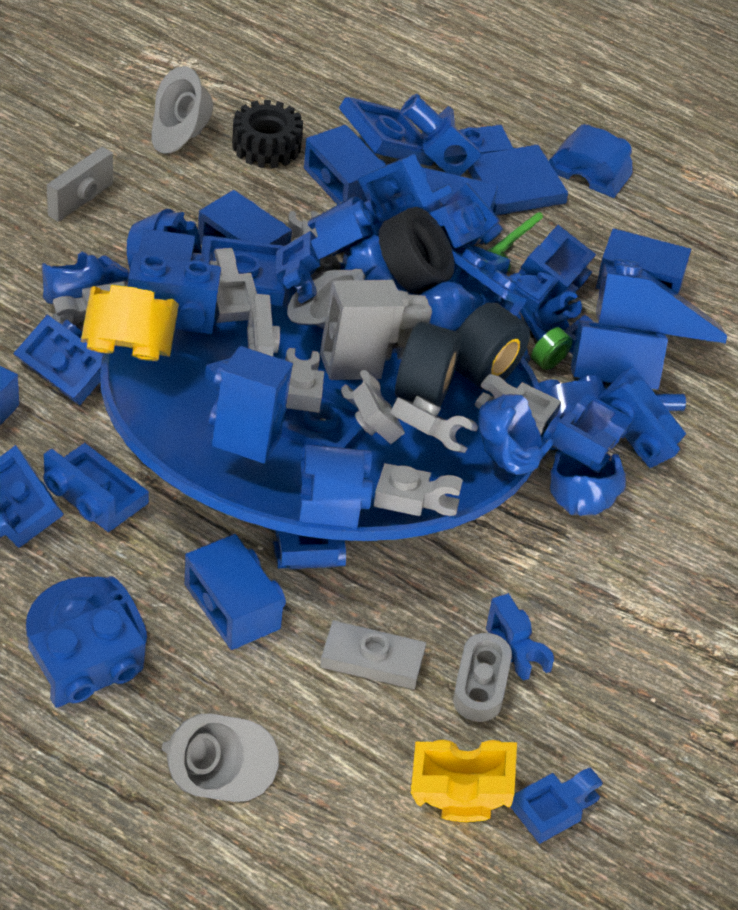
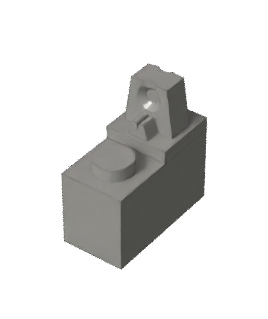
M393 280L332 281L320 355L329 379H363L360 376V372L363 369L368 371L375 379H381L384 363L391 358L392 343H397L399 331L406 328H414L418 322L430 323L432 309L428 304L426 296L408 295V292L398 291Z

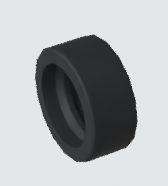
M412 207L383 222L379 229L381 253L389 271L401 286L407 291L419 295L435 287L437 284L451 279L454 273V257L451 245L443 229L427 211L419 207Z

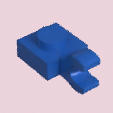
M312 231L307 232L276 251L275 275L287 289L294 285L300 304L317 294L311 275L320 267V260H318L311 244V240L317 238Z
M509 593L492 598L486 630L488 633L502 637L509 644L512 650L511 662H514L517 675L522 680L529 679L532 668L529 661L538 662L545 673L551 672L554 655L549 647L542 643L534 642L529 638L532 634V627L526 612L518 609Z
M591 767L582 770L564 783H561L555 774L551 773L515 793L510 807L536 841L541 844L580 822L583 809L590 807L600 799L595 789L601 787L603 782Z

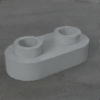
M479 633L470 637L464 645L453 703L457 712L468 720L476 722L488 721L496 717L501 710L512 650L506 640L498 635Z

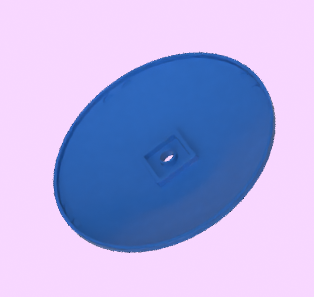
M294 285L288 289L285 287L282 306L271 305L272 326L280 327L278 353H273V357L285 360L287 350L295 348L296 358L309 360L311 359L312 351L318 352L320 355L324 329L317 325H299L291 322L287 311L290 300L297 291ZM214 318L212 334L175 329L170 357L160 355L158 361L135 358L132 356V348L115 346L114 353H103L100 381L104 405L114 428L131 451L159 477L187 496L222 513L272 530L307 537L350 541L397 540L424 536L457 527L494 510L513 496L533 472L513 475L498 466L484 451L479 428L477 431L460 427L456 431V441L467 447L465 453L448 449L439 439L422 432L400 419L398 420L405 434L392 444L377 432L370 435L363 429L355 417V413L359 409L351 404L342 395L341 391L345 384L354 391L363 383V379L330 380L321 355L318 371H324L319 413L286 408L281 438L265 464L213 447L214 427L209 425V416L215 401L219 397V392L205 378L206 365L231 358L239 346L248 348V320L216 323ZM392 353L390 360L385 361L382 378L376 379L380 383L382 397L392 408L397 400L395 384L401 362L397 358V353ZM522 357L519 364L504 381L515 388H518L523 382L542 392L532 368ZM454 370L449 389L440 406L441 410L438 416L445 420L454 416H463L473 420L478 425L479 408L475 406L476 400L483 392L492 397L494 395L488 390L479 388ZM305 445H322L372 452L370 475L368 479H363L372 481L371 504L369 510L360 509L357 528L299 522V500L301 493L300 459ZM384 464L409 466L415 470L430 472V481H435L444 475H453L461 478L463 482L459 496L445 494L448 497L460 499L456 515L447 516L435 510L423 508L421 516L373 507L375 491Z

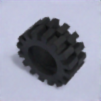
M264 100V105H260L258 101L251 102V108L246 104L241 106V112L237 110L233 118L232 148L233 151H237L236 156L240 159L246 157L245 163L250 165L257 161L258 167L261 168L265 167V163H270L271 168H278V162L286 166L290 164V159L295 161L302 148L303 120H301L300 113H294L295 108L290 105L284 109L283 102L277 101L276 106L271 105V100Z

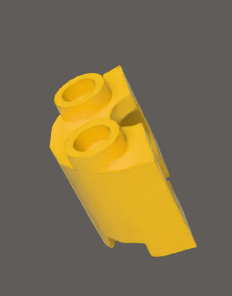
M111 285L110 291H106L92 286L88 297L81 342L87 343V349L100 353L111 354L114 353L115 346L132 348V356L142 360L158 361L160 355L170 357L179 304L174 299H168L167 301L154 299L155 292Z
M449 740L415 742L411 794L416 804L421 807L427 802L429 805L442 809L441 818L466 823L491 819V810L503 804L509 808L512 805L515 792L517 742L488 740L481 742L479 748L472 751L459 750L458 746Z

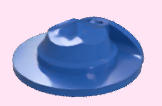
M113 576L76 577L54 584L36 598L29 609L26 619L28 639V636L119 600L145 643L147 642V631L131 596L119 580Z

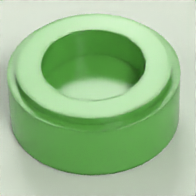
M559 327L550 330L535 345L531 359L543 370L555 367L570 351L572 338Z

